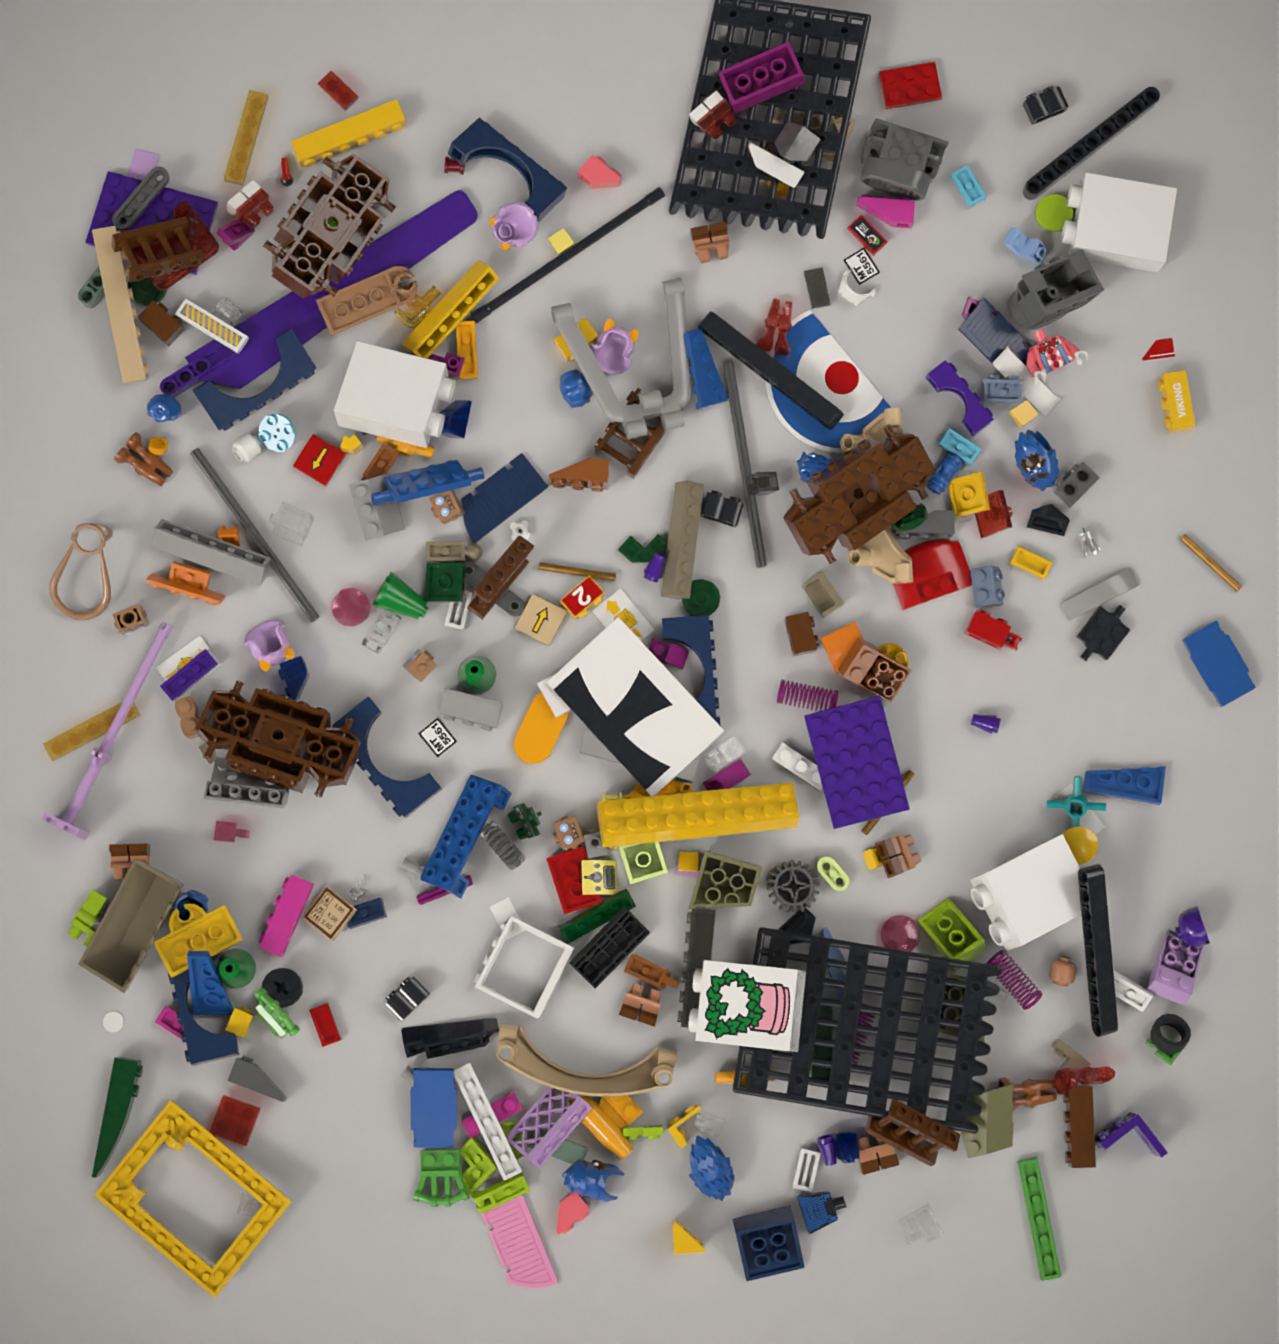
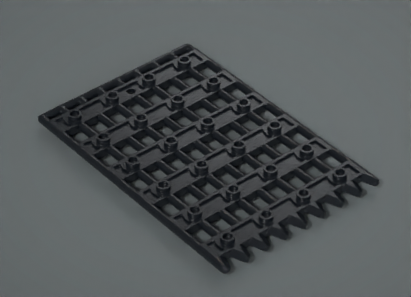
M715 0L690 113L700 105L701 96L709 97L716 90L723 99L729 100L719 74H717V77L706 75L709 60L720 62L718 72L727 68L728 63L738 64L772 49L769 48L772 33L783 34L781 45L788 41L790 42L791 36L802 37L799 52H794L803 74L813 76L810 91L798 90V86L748 108L746 119L735 117L736 113H734L731 104L728 116L719 115L716 111L710 114L711 116L699 126H696L689 116L669 206V214L675 215L683 204L685 205L686 216L691 219L696 216L701 207L704 210V218L710 222L720 210L722 211L723 222H726L728 225L733 222L738 213L741 215L742 225L746 228L751 226L757 216L759 217L760 227L764 231L771 227L774 220H778L779 231L783 234L789 231L793 223H797V232L801 237L806 236L810 228L815 226L817 238L823 239L826 235L871 15L777 0H723L733 2V6L722 4V0ZM744 3L752 6L751 8L740 7V4ZM759 6L770 7V11L759 10ZM777 9H784L789 11L788 14L777 12ZM796 11L807 13V16H799L795 14ZM814 15H825L826 17L825 19L814 18ZM833 17L844 18V22L833 21ZM859 20L863 21V24H853L851 21ZM792 22L793 25L792 27L788 28L786 27V23ZM717 25L728 26L725 41L714 40ZM735 27L746 29L743 44L732 42ZM754 30L765 32L762 47L751 45ZM809 38L820 40L817 55L806 54ZM828 41L839 43L836 58L825 56ZM847 44L858 46L855 61L844 59ZM820 77L831 79L828 94L817 93ZM839 80L850 81L847 97L836 95ZM757 105L768 106L765 122L754 120ZM775 107L786 109L783 124L772 123ZM794 110L805 112L802 126L820 138L821 141L814 150L816 154L813 167L802 165V161H794V164L789 163L804 171V174L795 188L789 185L786 200L776 199L778 182H784L756 167L753 158L746 156L749 140L760 142L759 147L766 151L767 144H774L788 121L792 122ZM813 113L824 115L821 130L809 129ZM831 116L842 118L839 133L828 132ZM693 132L705 133L701 149L690 147ZM712 135L723 136L720 152L709 150ZM730 138L742 139L738 155L727 153ZM777 151L776 157L783 160L784 157ZM824 152L835 154L832 170L820 168ZM685 168L697 169L693 185L682 183ZM704 171L715 172L712 188L701 186ZM722 174L734 175L730 191L719 189ZM741 177L752 178L749 194L738 192ZM760 180L771 181L768 197L757 195ZM797 186L808 187L805 203L794 201ZM816 189L827 190L824 206L813 205Z
M765 927L758 929L752 965L760 966L762 955L768 956L766 967L786 968L787 959L807 963L798 1052H793L792 1054L774 1051L773 1049L739 1046L733 1082L734 1093L883 1118L889 1113V1111H886L887 1098L907 1102V1106L926 1115L927 1105L947 1108L945 1120H933L955 1131L972 1134L978 1133V1126L966 1120V1117L979 1115L982 1112L981 1106L971 1101L969 1097L982 1095L985 1091L984 1086L973 1080L972 1077L985 1075L988 1071L987 1066L976 1060L975 1057L988 1055L991 1051L990 1046L978 1040V1037L991 1035L994 1031L993 1026L981 1020V1017L994 1015L997 1011L996 1006L984 1000V997L994 996L999 993V986L987 980V977L1000 975L1002 973L1000 966ZM765 936H771L769 948L763 947ZM790 940L810 943L808 955L789 952ZM830 946L849 949L848 961L828 958ZM869 953L889 956L887 968L867 965ZM909 959L928 962L927 974L907 971ZM948 966L968 969L966 981L947 978ZM826 967L846 969L845 981L825 978ZM866 973L886 976L884 988L865 985ZM906 979L925 982L924 994L904 991ZM829 986L843 989L842 1000L822 998L823 987ZM945 986L965 989L963 1001L944 998ZM863 992L882 995L881 1007L861 1004ZM902 1000L922 1002L921 1013L901 1011ZM820 1006L839 1008V1020L820 1018ZM942 1006L962 1009L960 1021L941 1018ZM860 1012L880 1015L878 1027L858 1024ZM899 1020L919 1022L918 1033L898 1031ZM817 1025L837 1028L836 1039L829 1040L816 1037ZM939 1025L958 1028L957 1040L939 1038ZM857 1032L877 1035L875 1047L855 1044ZM896 1039L916 1042L915 1053L895 1051ZM814 1045L834 1048L832 1060L813 1057ZM936 1045L956 1048L954 1060L936 1058ZM854 1052L873 1055L872 1067L852 1064ZM746 1054L752 1055L750 1067L744 1066ZM772 1058L791 1061L790 1074L771 1071ZM893 1059L913 1062L912 1073L892 1071ZM811 1065L831 1068L829 1080L809 1077ZM933 1065L953 1068L951 1080L933 1078ZM851 1072L870 1075L869 1087L849 1084ZM743 1074L749 1075L747 1087L741 1086ZM768 1079L788 1081L787 1093L767 1090ZM890 1079L909 1081L908 1094L889 1091ZM808 1085L828 1088L826 1100L806 1097ZM930 1085L950 1088L948 1100L930 1098ZM853 1092L867 1095L866 1107L846 1104L847 1093Z

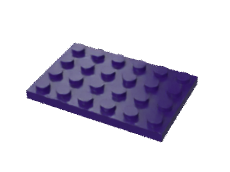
M110 171L107 172L85 241L87 245L95 247L93 229L114 226L112 221L113 215L142 180ZM164 187L129 230L186 216L189 222L186 237L193 251L202 249L204 253L218 208V202ZM121 220L120 224H125L127 220ZM178 237L167 239L175 255L186 253ZM160 242L149 244L157 260L167 258ZM141 246L131 248L135 258L149 262ZM199 265L183 268L180 271L197 275Z
M880 695L804 715L834 829L910 810Z

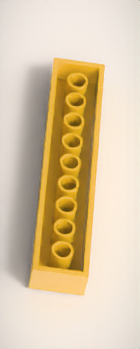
M793 782L598 802L597 809L602 848L797 828L800 818Z

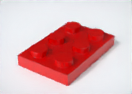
M935 62L879 71L886 110L942 100Z
M584 846L546 858L564 915L602 902L600 895H583L582 860H588Z

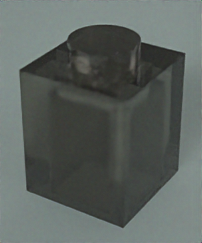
M757 472L746 477L750 496L769 495L779 491L776 472Z

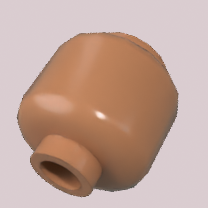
M1060 956V959L1052 961L1049 977L1053 980V984L1068 987L1069 984L1074 982L1077 965L1071 962V958Z

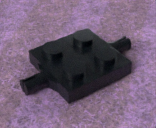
M1119 605L1114 613L1108 612L1102 606H1098L1075 636L1086 647V650L1080 656L1081 659L1087 662L1092 653L1098 654L1105 661L1110 658L1130 631L1119 619L1126 610L1122 608L1123 606Z

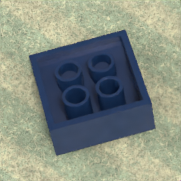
M791 1205L732 1219L746 1282L805 1268Z

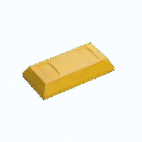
M1018 546L1010 564L1045 580L1053 562Z

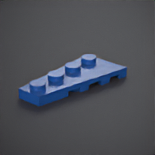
M702 328L684 333L687 358L691 360L690 375H693L695 382L693 392L697 394L698 399L696 409L699 410L728 401Z
M1166 766L1086 771L1083 792L1160 805L1162 803Z
M188 951L187 960L193 1015L231 1016L234 1011L209 951Z

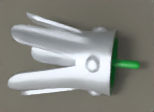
M1082 528L1084 533L1079 534L1078 538L1081 542L1084 558L1087 557L1086 543L1094 554L1098 553L1095 544L1102 551L1093 537V532H1085V529Z

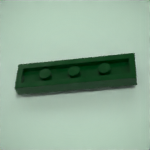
M626 888L557 927L566 943L569 944L609 922L624 906L630 910L636 907Z
M820 1006L819 1017L832 1019V1007ZM817 1025L816 1037L832 1040V1028ZM814 1045L813 1057L832 1060V1048ZM811 1065V1077L829 1080L831 1068Z

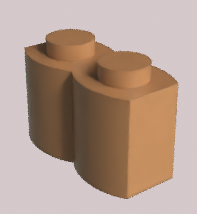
M190 696L175 700V710L181 718L180 726L183 734L190 740L199 737L196 732V726L200 720L197 703Z

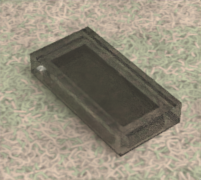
M823 267L804 271L811 309L830 306L831 303Z

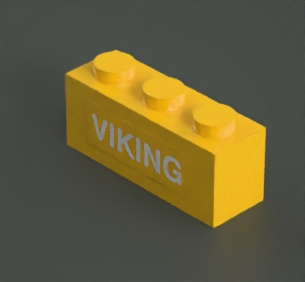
M1186 370L1163 373L1159 378L1160 380H1158V389L1162 391L1161 407L1162 410H1165L1166 417H1164L1165 428H1168L1169 433L1191 431L1196 425Z

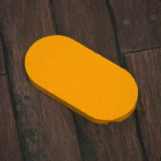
M541 692L534 697L514 739L515 753L519 759L528 764L541 763L550 756L569 716V712L556 718Z

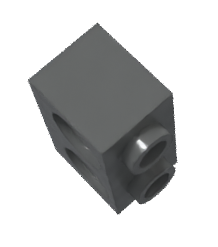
M1084 462L1079 466L1075 464L1068 471L1070 475L1066 479L1062 477L1055 484L1057 489L1054 493L1069 508L1100 478ZM1077 474H1085L1086 481L1079 480ZM1064 487H1071L1073 494L1065 493Z

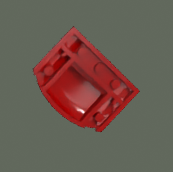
M936 539L918 543L904 550L912 559L913 582L892 583L902 610H906L971 587L972 578L960 542Z

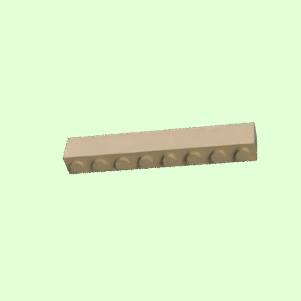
M115 226L93 229L92 233L122 383L124 385L146 381L145 376H148L149 373L147 364L142 363L141 357H144L145 353L143 345L138 343L141 333L139 326H135L134 319L137 318L136 308L131 307L130 300L134 299L132 288H127L128 269H124L122 263L126 261L123 251L114 253L112 248V234L120 233V231H116Z

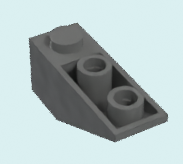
M935 510L928 514L926 521L920 526L908 531L896 530L894 536H899L900 539H911V536H919V539H930V536H938V539L943 540L950 539L955 534V510Z

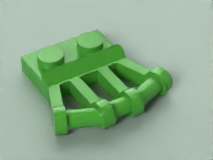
M260 988L256 992L255 997L259 1000V1004L256 1006V1014L261 1021L267 1022L275 1036H279L282 1039L287 1034L293 1036L300 1031L298 1025H295L289 1018V1013L286 1010L284 1011L279 1006L280 1003L277 1000L274 1001L264 988Z
M461 1149L420 1151L421 1179L413 1196L414 1201H422L430 1204L432 1207H438V1205L451 1207L456 1202L470 1199L462 1178ZM452 1176L455 1177L460 1190L455 1195H452ZM428 1177H431L432 1196L423 1193ZM438 1177H445L444 1197H439Z

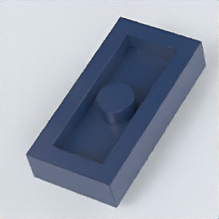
M380 897L353 906L357 911L347 925L349 929H353L386 918L387 914L383 899Z

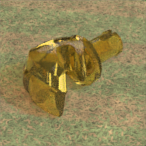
M433 285L422 297L415 295L413 297L415 302H407L408 308L415 310L413 314L406 313L399 308L395 310L394 314L405 326L415 328L432 311L430 304L441 295V292L438 289L436 290V287Z

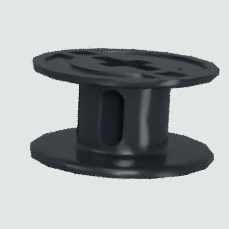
M288 968L274 969L262 981V988L267 991V994L274 1001L277 1000L280 1003L279 1006L281 1008L294 1005L303 993L301 977L295 971ZM276 982H279L280 984L285 983V989L288 990L289 993L287 994L284 991H281L280 993V987L276 984Z

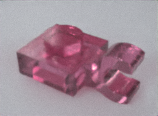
M216 821L214 840L234 843L235 837L249 838L250 831L236 829L237 823Z

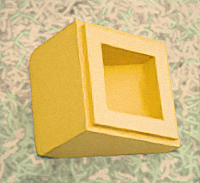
M1028 400L1009 412L1020 427L1028 424L1038 416V413Z
M876 847L863 852L869 870L883 866L882 862L890 859L888 857L881 860Z
M679 851L678 871L698 872L699 852Z

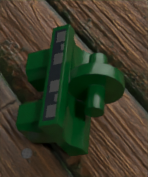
M525 803L514 806V810L507 816L512 824L520 820L523 827L516 830L518 838L522 840L538 836L540 832L536 826L541 824L538 819L542 815L541 811L535 813L533 807L527 809Z

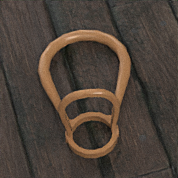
M82 523L77 525L72 533V544L53 573L49 583L50 597L53 604L65 616L75 620H89L99 616L109 604L111 585L103 554V547H105L106 541L113 536V531L108 527L92 523ZM83 528L96 530L101 537L100 547L93 551L82 549L77 543L79 530ZM73 548L84 555L100 554L103 598L94 610L88 612H76L68 609L61 602L57 594L59 579Z

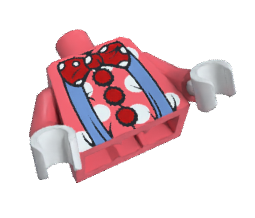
M1044 328L1033 333L1037 344L1029 347L1026 366L1034 377V384L1038 385L1039 379H1042L1045 383L1046 374L1074 361V358H1076L1078 365H1082L1080 358L1083 357L1088 360V354L1085 351H1080L1074 344L1063 337L1054 335L1048 338Z

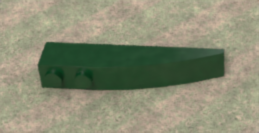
M114 1057L92 1177L94 1178L100 1176L111 1159L128 1122L134 1098L138 1097L140 1086L137 1085L138 1077L141 1078L143 1073V1066L140 1060Z

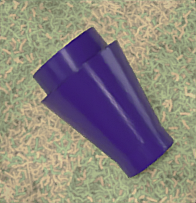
M655 552L653 558L643 571V577L649 581L658 582L662 577L666 556Z
M973 714L971 725L990 734H997L1001 718H997V715Z
M831 1134L818 1137L817 1146L825 1161V1165L831 1166L836 1164V1139Z

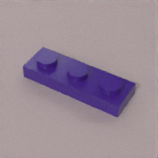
M204 649L160 685V687L174 702L219 664Z

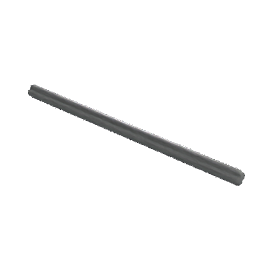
M729 361L725 362L723 367L756 567L763 568L767 565L735 368L734 363Z
M194 449L190 455L261 554L271 558L269 565L310 622L316 621L319 618L318 613L200 449Z

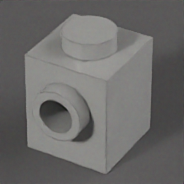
M598 829L589 830L587 835H583L589 859L608 855L607 848H602L601 835Z

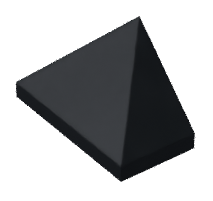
M1049 504L1031 511L1027 528L1065 536L1070 519L1054 505Z
M804 906L805 911L801 912L799 910L778 930L812 935L816 917ZM790 940V944L803 943L801 941Z

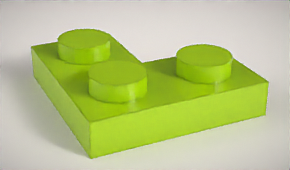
M663 1125L624 1127L623 1137L627 1136L628 1140L639 1139V1135L647 1136L648 1140L660 1139L659 1135H664Z
M475 1137L470 1138L461 1148L462 1157L470 1165L462 1174L469 1195L477 1191L498 1169L495 1161Z

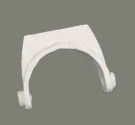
M846 270L838 290L842 297L858 306L876 294V289L874 288L867 294L854 292L847 284V277L850 275L851 270Z

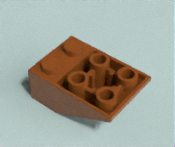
M588 458L549 474V483L554 488L572 486L574 490L592 488L591 491L603 492V489L607 490L609 460Z
M860 637L857 638L838 668L844 678L877 696L880 695L881 698L890 703L912 671L875 645Z

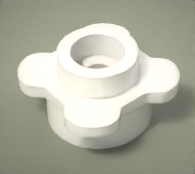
M522 521L521 523L512 522L510 524L512 540H515L519 535L526 540L529 539L530 533L528 532L527 527L529 524L527 521Z

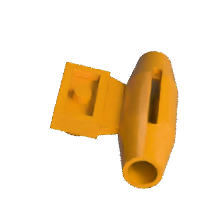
M578 1095L592 1107L581 1122L606 1148L623 1160L634 1148L628 1139L623 1137L621 1128L629 1126L643 1111L628 1095L602 1096L599 1105L586 1095ZM573 1097L568 1102L572 1105L576 1099Z

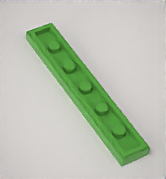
M1038 1158L1017 1161L1040 1279L1045 1281L1061 1278Z

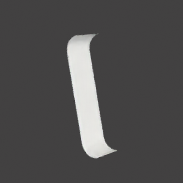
M1008 346L993 362L995 368L1006 379L1007 375L1019 376V380H1024V397L1042 414L1048 415L1062 399L1054 395L1040 380L1039 384L1035 385L1034 377L1028 368L1010 351Z

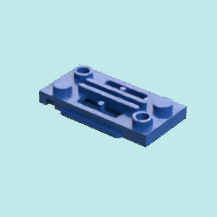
M1217 620L1182 639L1190 653L1192 662L1209 691L1215 696L1220 707L1256 688L1248 675L1249 669L1230 636L1225 635L1221 631Z
M414 1068L413 1087L410 1090L411 1130L414 1131V1147L453 1148L454 1131L457 1128V1089L454 1087V1068Z

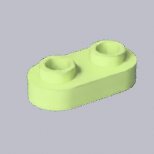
M826 856L818 860L816 865L817 871L833 890L843 891L849 886L850 880L848 875L833 858ZM824 863H828L830 865L829 870L823 869ZM837 878L842 879L843 883L841 885L836 884Z

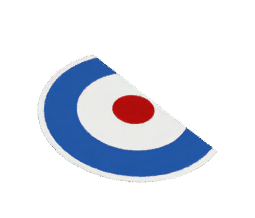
M811 310L793 319L778 335L769 355L839 408L844 414L834 429L829 430L766 382V390L773 411L782 425L797 439L823 451L842 453L840 443L843 435L863 434V428L881 413H884L885 409L891 408Z

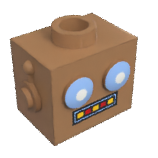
M454 490L438 493L429 498L433 505L431 508L435 518H439L443 524L456 521L458 517L465 514Z
M139 604L112 614L115 620V627L123 635L130 634L149 625L147 613Z
M417 649L404 663L403 667L418 681L422 682L437 664L432 661L434 657L427 650L422 652Z
M567 816L563 817L561 821H556L553 824L556 830L553 833L556 844H561L563 851H568L570 848H579L580 844L585 843L576 816L570 818Z

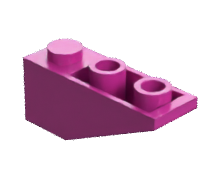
M867 194L857 198V207L891 227L912 228L915 201H910L909 198L891 199L889 196L873 198L872 195Z

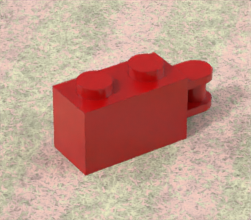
M976 610L973 613L964 634L998 650L1003 646L1014 651L1018 650L1017 645L1023 638L1010 632L1012 626H1009L1006 620L1001 618L996 620L990 617L991 614L984 610ZM1007 636L1012 638L1010 643L1005 641Z

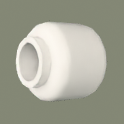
M245 433L233 443L232 452L240 462H250L261 453V442L256 435L252 436Z

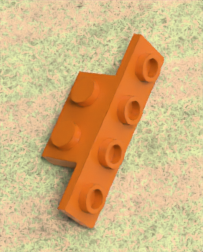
M176 561L171 565L169 578L152 573L146 579V583L151 584L152 587L166 588L172 593L186 594L191 599L206 600L207 603L212 605L221 604L226 596L207 590L211 572Z

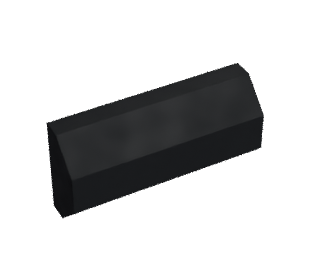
M624 906L569 964L596 989L651 932Z

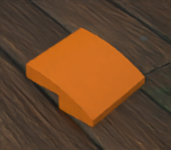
M856 622L820 638L836 675L840 673L838 668L857 638L863 639Z

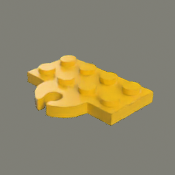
M183 904L184 908L190 912L189 919L185 921L179 918L180 912L177 908L173 911L169 920L171 933L153 942L171 978L188 970V951H209L210 956L213 957L243 941L225 905L206 914L201 907L195 904Z

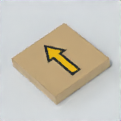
M532 594L515 629L550 646L567 611Z

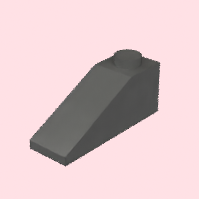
M244 1055L242 1058H236L227 1081L281 1102L286 1101L287 1097L257 1064L253 1063L254 1059Z

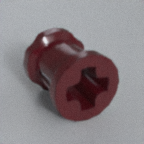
M446 156L444 173L458 172L464 175L465 164L462 166L456 160Z

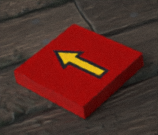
M312 434L293 464V468L326 487L346 456V453Z

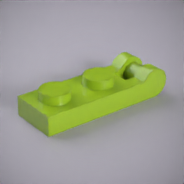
M521 1172L482 1191H474L471 1194V1198L477 1204L478 1212L485 1213L529 1192L530 1189Z

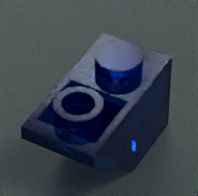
M455 400L439 413L445 415L441 435L449 438H465L472 401Z
M302 656L279 664L281 668L278 670L279 676L287 684V687L284 688L286 695L292 698L293 701L299 700L310 677Z
M835 1133L836 1157L843 1163H855V1159H860L856 1133Z

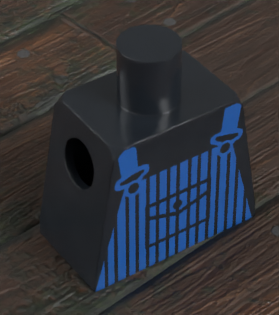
M829 1191L797 1195L809 1234L837 1221L836 1211L846 1208L844 1197L832 1199Z

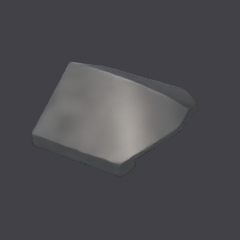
M788 121L774 144L780 155L786 159L808 162L821 139L804 126Z

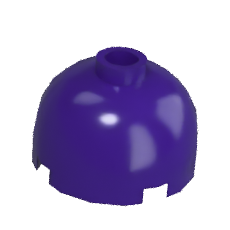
M1195 906L1182 912L1178 918L1179 926L1175 927L1178 938H1183L1186 944L1193 947L1210 944L1198 907Z

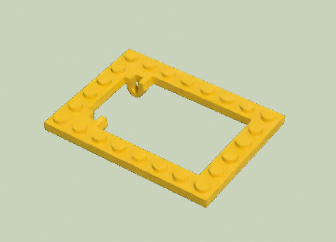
M173 1100L168 1102L94 1194L214 1298L220 1294L293 1202ZM164 1141L177 1152H180L187 1142L191 1143L263 1204L214 1267L209 1265L138 1204L147 1192L136 1187L137 1184L133 1180Z

